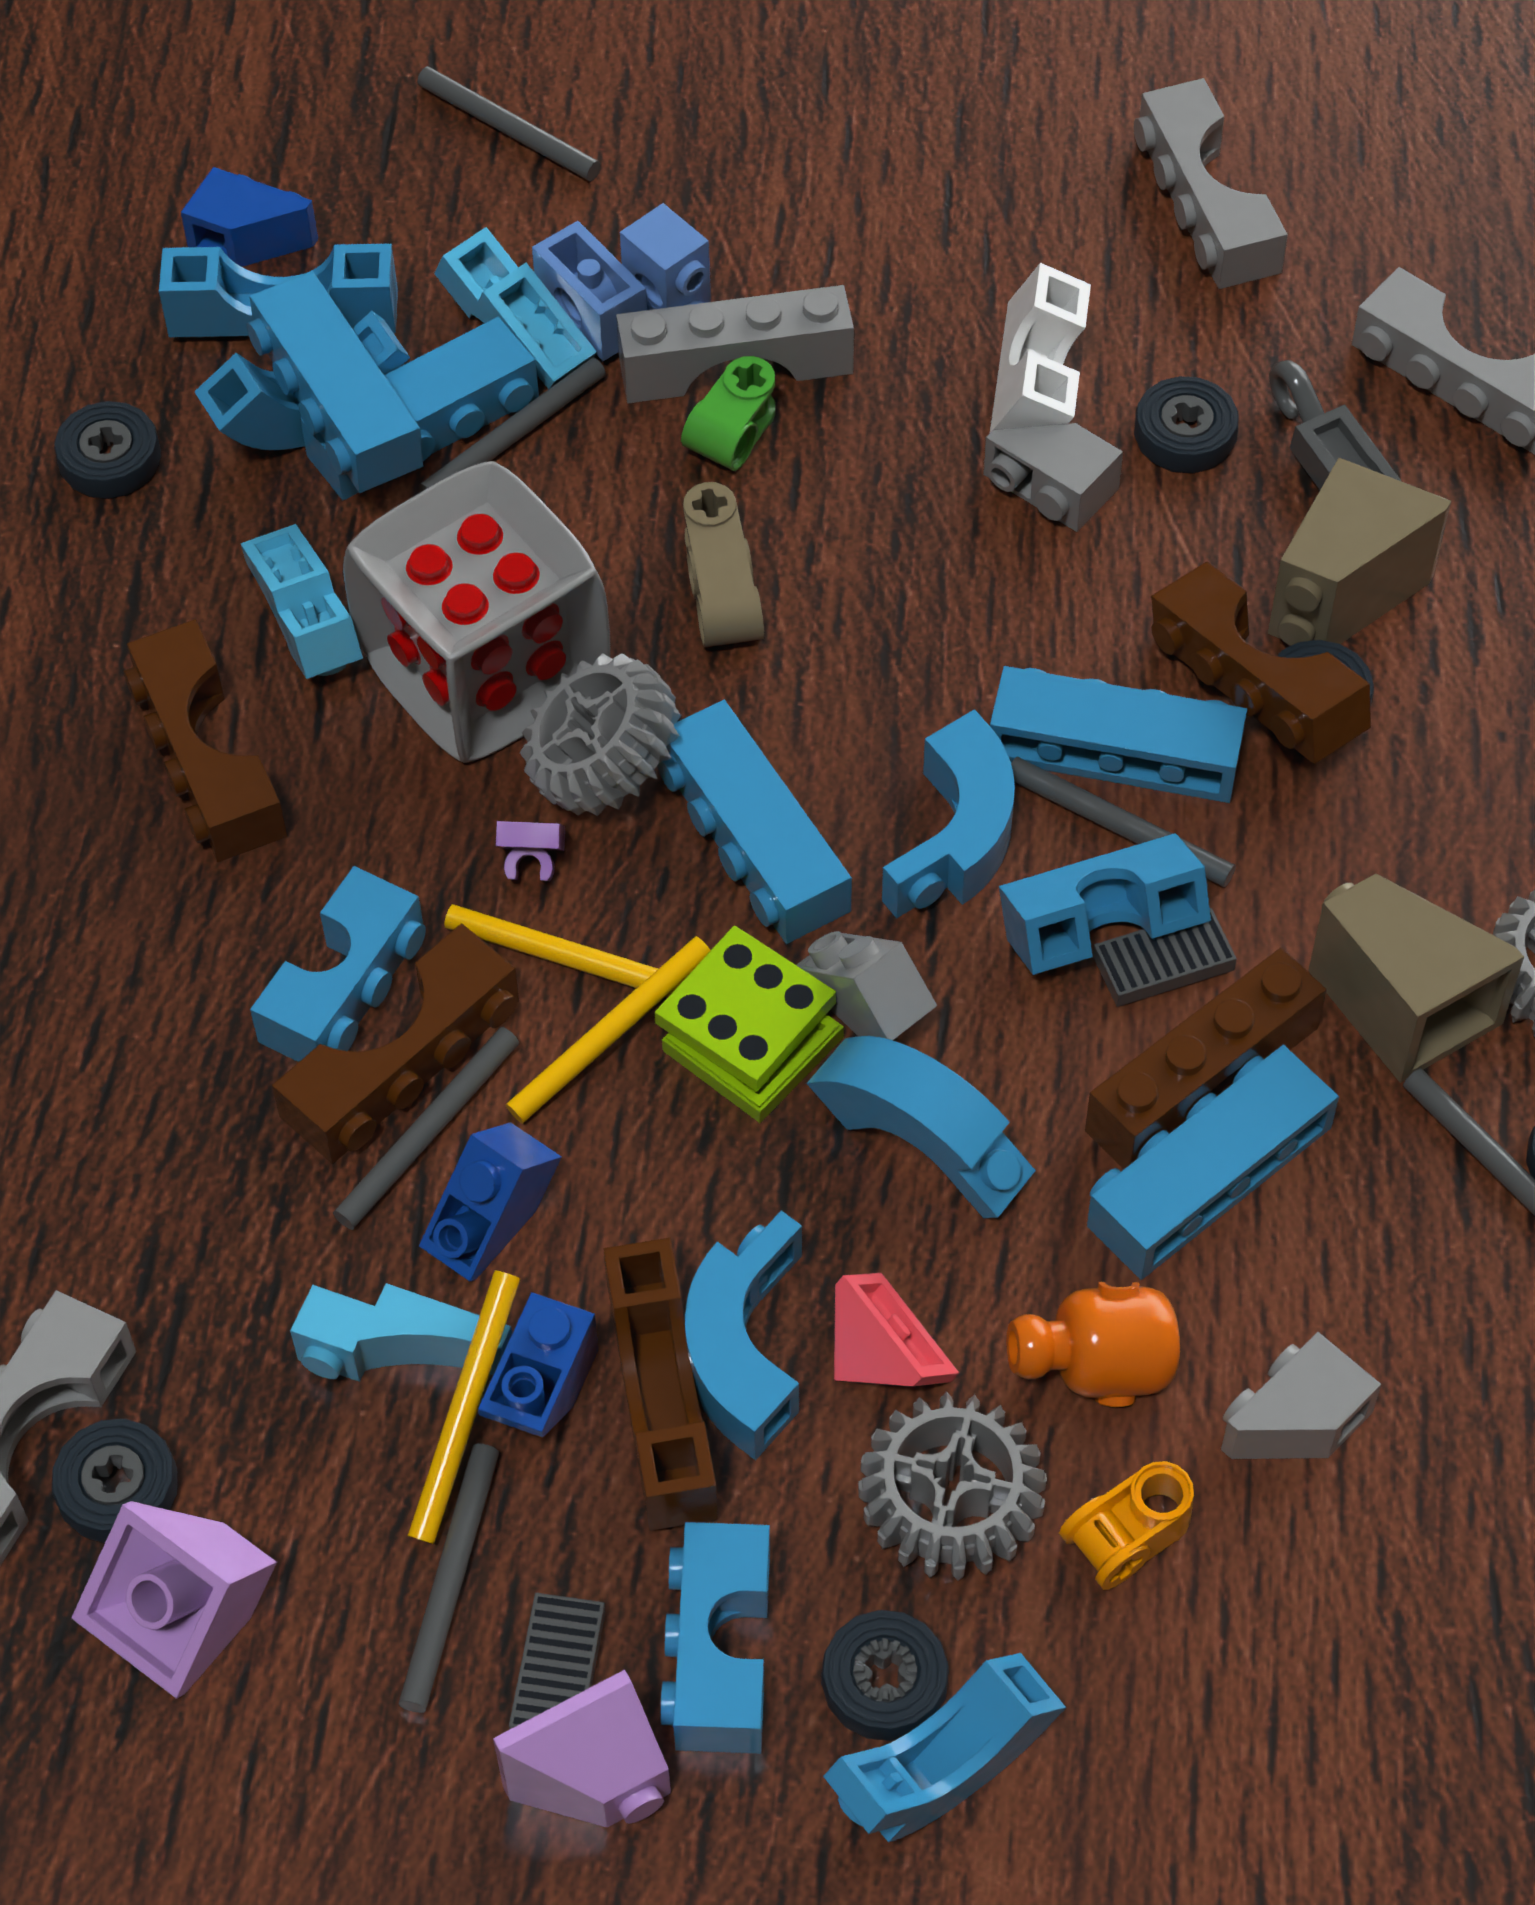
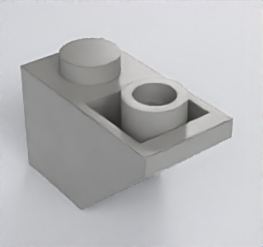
M1076 423L993 430L986 437L984 475L990 478L998 488L1007 492L1011 491L1037 507L1045 517L1059 521L1078 532L1119 490L1123 451Z
M839 931L831 932L812 943L808 948L810 955L797 964L798 967L836 991V1004L830 1010L857 1036H875L894 1040L937 1006L904 945L899 941L853 935Z
M1317 1332L1301 1349L1295 1344H1291L1277 1357L1268 1371V1376L1271 1379L1261 1389L1254 1393L1248 1388L1231 1403L1223 1416V1421L1227 1425L1221 1451L1231 1459L1329 1458L1373 1413L1381 1383Z

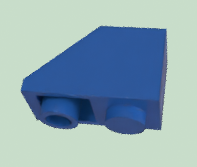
M216 167L211 169L181 211L188 247H220L233 262L241 267L311 248L318 240L312 200L304 198L295 192L283 191L254 181L245 175H236Z
M511 1122L471 1134L419 1247L468 1281L477 1279L536 1212L562 1156Z
M531 1292L479 1405L478 1414L502 1424L544 1437L573 1408L599 1350L595 1314Z

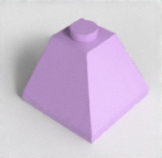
M130 1501L122 1504L72 1615V1619L177 1699L185 1695L251 1619L277 1562L223 1522Z
M625 1670L493 1738L503 1788L510 1801L599 1826L609 1827L622 1819L630 1824L647 1818L663 1805V1798L671 1794L668 1766L634 1686Z

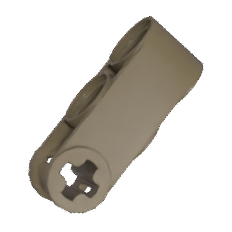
M704 482L697 484L685 495L683 512L686 522L685 545L689 579L693 598L696 599L703 647L764 639L761 602L758 589L754 586L749 545L743 535L736 498L728 487L720 483Z

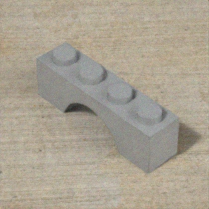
M1202 78L1142 93L1140 117L1134 120V135L1141 151L1147 150L1153 161L1154 174L1158 186L1161 190L1167 189L1174 202V213L1178 225L1181 229H1188L1194 240L1195 255L1202 269L1208 268L1218 289L1282 273L1288 234L1266 194H1252L1233 190L1215 180L1205 169L1209 162L1219 156L1224 114L1205 79Z
M1398 267L1359 306L1352 346L1361 350L1370 359L1379 361L1406 377L1417 387L1426 389L1453 405L1462 414L1478 420L1503 435L1512 444L1523 447L1535 455V354L1520 359L1499 360L1483 357L1467 350L1450 335L1444 324L1442 311L1446 294Z
M844 285L616 314L619 362L627 403L684 396L691 383L701 373L719 363L743 356H755L777 362L787 368L796 381L853 374L854 326Z
M57 1290L44 1309H37L32 1313L23 1328L20 1346L7 1365H0V1566L29 1522L16 1492L9 1485L8 1480L11 1457L18 1442L34 1424L52 1413L72 1407H102L136 1353L125 1321Z

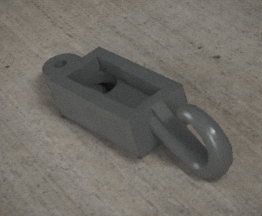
M1291 360L1279 361L1274 364L1269 372V384L1274 399L1287 418L1296 419L1300 415L1302 424L1295 426L1290 450L1319 490L1322 488L1338 458L1401 481L1345 404L1324 413L1313 385L1301 366ZM1288 387H1289V389H1290V391H1291V393H1292V396H1293V399H1294L1295 403L1293 402V400H1292L1291 397H1290V393H1289Z

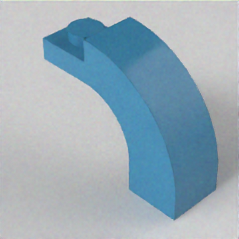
M372 310L352 328L384 375L399 368L410 358L385 320ZM235 353L194 391L219 431L243 445L263 450H285L305 446L300 421L302 417L299 410V401L293 393L289 395L284 394L275 378L274 371L261 369L238 353Z
M975 709L925 738L923 774L950 804L954 817L940 833L883 867L882 902L896 918L915 907L921 909L931 905L941 896L946 888L963 905L977 895L994 877L1008 850L1011 838L1015 792L1012 765L1001 740Z
M875 1036L845 1038L806 1083L847 1130L861 1128L881 1129L897 1135L918 1148L944 1172L983 1218H998L1036 1171L1002 1132L1010 1123L1009 1120L983 1094L945 1065L902 1043Z
M782 1210L766 1227L757 1225L746 1235L738 1248L737 1256L718 1241L715 1243L697 1269L690 1286L685 1310V1335L688 1357L700 1405L719 1431L755 1461L799 1413V1383L765 1358L755 1348L745 1329L755 1307L802 1257V1225Z
M1021 1653L986 1660L945 1705L918 1727L884 1746L841 1756L823 1777L838 1795V1802L843 1812L853 1822L863 1826L868 1834L879 1831L889 1843L935 1821L992 1780L1021 1755L1064 1711L1066 1706Z

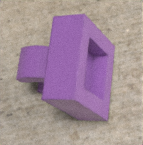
M497 821L496 847L513 849L507 855L504 864L507 878L518 880L520 861L526 856H535L541 865L540 880L550 881L554 875L555 866L551 855L547 851H564L565 826L557 823Z

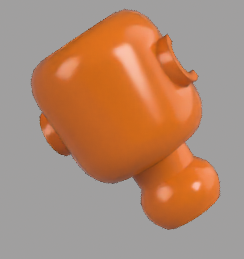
M1098 1282V1288L1078 1290L1067 1296L1058 1308L1055 1321H1046L1038 1315L1023 1314L1011 1321L1007 1329V1357L1010 1369L1014 1374L1030 1380L1041 1378L1050 1370H1059L1065 1385L1071 1391L1083 1397L1095 1398L1097 1403L1104 1406H1129L1135 1403L1136 1396L1160 1392L1173 1381L1179 1366L1180 1336L1174 1307L1164 1293L1150 1287L1139 1286V1282H1132V1285L1128 1287H1112L1105 1282Z

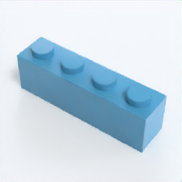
M313 271L249 296L253 321L247 323V332L251 343L260 356L267 354L273 362L272 367L275 378L284 394L289 395L293 393L299 401V410L305 426L312 435L320 433L325 441V448L330 463L338 475L346 473L358 492L362 493L423 467L420 427Z
M499 317L384 375L420 427L423 461L431 454L457 440L474 435L480 428L511 412L521 410L539 397L536 360ZM300 418L306 454L310 461L342 501L359 493L346 473L338 475L332 467L326 452L325 441L320 433L312 435L305 426L303 419Z
M1004 666L990 727L1001 740L1011 763L1016 757H1020L1046 771L1230 803L1247 708L1228 705L1219 700L1203 701L1169 695L1156 689L1140 690L1107 684L1098 679L1083 680L1054 675L1036 668L1020 669Z
M724 699L676 722L674 728L679 737L666 746L671 759L659 762L657 765L661 778L670 791L674 792L679 789L688 802V813L697 831L702 836L710 834L719 847L720 861L728 876L733 881L741 879L750 891V902L760 922L765 927L773 925L783 941L788 944L850 913L852 877Z
M1284 1044L1265 1059L1261 1056L1252 1058L1239 1070L1230 1087L1218 1096L1214 1093H1209L1202 1097L1191 1108L1184 1123L1170 1134L1166 1130L1155 1134L1142 1147L1137 1160L1123 1171H1120L1118 1168L1111 1169L1095 1183L1089 1194L1091 1199L1087 1227L1140 1280H1143L1329 1131L1332 1127L1339 1096Z

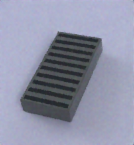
M1210 908L1211 921L1153 939L1142 929L1094 944L1093 958L1116 1007L1235 970L1237 958L1212 908Z
M535 1593L509 1730L592 1687L606 1613L605 1602Z

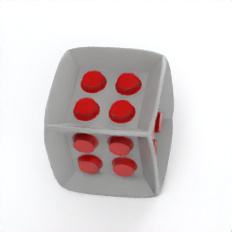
M490 461L473 465L439 481L375 520L362 530L347 546L343 562L344 583L349 612L359 645L381 682L400 705L438 746L463 763L484 758L524 737L522 731L535 722L530 710L543 705L547 699L544 690H555L561 684L562 673L572 676L576 673L578 665L582 660L593 665L602 653L610 657V629L606 593L603 582L588 553L564 523L520 478L496 462Z

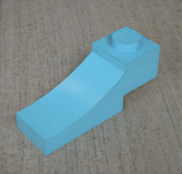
M487 227L442 256L434 274L469 318L474 315L483 323L499 317L535 358L537 376L548 389L596 355L597 351L527 262L518 267Z
M296 524L240 543L246 564L259 584L279 624L291 656L306 679L316 675L328 676L338 673L347 664L363 659L352 618L335 594L328 570Z
M387 1283L375 1306L312 1285L290 1333L297 1358L306 1369L328 1379H336L341 1375L360 1382L365 1370L385 1366L434 1364L463 1368L480 1315ZM507 1324L505 1325L490 1371L491 1375H494L512 1336V1327Z

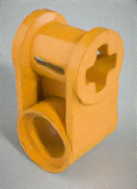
M1167 1461L1152 1462L1143 1466L1138 1472L1106 1494L1090 1500L1077 1509L1061 1526L1059 1534L1066 1544L1075 1543L1098 1572L1095 1577L1096 1582L1103 1590H1109L1126 1581L1145 1562L1174 1542L1179 1541L1187 1532L1191 1521L1194 1499L1193 1483L1188 1473L1178 1465ZM1153 1495H1165L1173 1499L1178 1507L1168 1513H1158L1148 1508L1144 1501Z

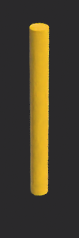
M452 904L446 914L444 926L447 929L454 930L462 923L481 940L630 987H639L658 970V968L458 905Z
M697 936L690 940L505 1105L509 1112L522 1124L681 984L711 951L709 947Z
M494 1270L408 1533L410 1537L432 1544L435 1543L521 1279L519 1277Z

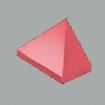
M882 1273L843 1275L835 1284L834 1381L922 1386L952 1382L959 1374L958 1370Z

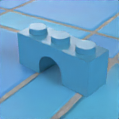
M1176 833L999 886L1007 941L1033 975L1093 957L1089 932L1104 924L1114 922L1133 923L1141 926L1153 939L1211 921L1205 866Z
M353 866L320 912L327 947L347 957L338 966L322 972L306 971L285 961L250 1009L258 1042L297 1062L301 1061L319 1044L348 1051L356 1038L358 1024L371 1006L375 1008L383 1002L391 987L392 975L404 958L409 960L416 955L423 943L426 927L423 925L419 896Z
M685 1522L684 1546L670 1547L669 1590H681L680 1614H666L665 1657H677L676 1682H662L661 1725H673L676 1751L761 1754L764 1659H740L728 1656L714 1645L712 1637L723 1624L730 1620L743 1617L767 1618L770 1525Z

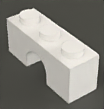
M1040 263L1009 300L990 433L993 430L1069 424L1074 418L1080 372L1064 366L1063 363L1072 344L1086 327L1091 284Z

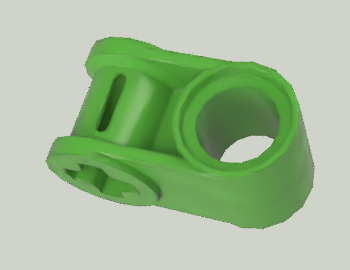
M743 356L727 365L725 371L705 398L699 401L689 414L682 432V446L733 471L740 469L746 462L758 439L775 417V401L771 396L775 387V371L771 364L759 357Z

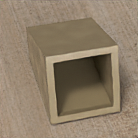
M1338 458L1280 561L1268 634L1282 639L1290 646L1298 642L1323 640L1341 644L1430 584L1435 573L1451 500L1345 459Z
M1374 874L1356 885L1345 883L1334 889L1325 898L1322 904L1308 971L1327 989L1326 993L1401 1083L1419 1068L1424 1070L1504 1023L1524 956L1515 946L1390 880Z

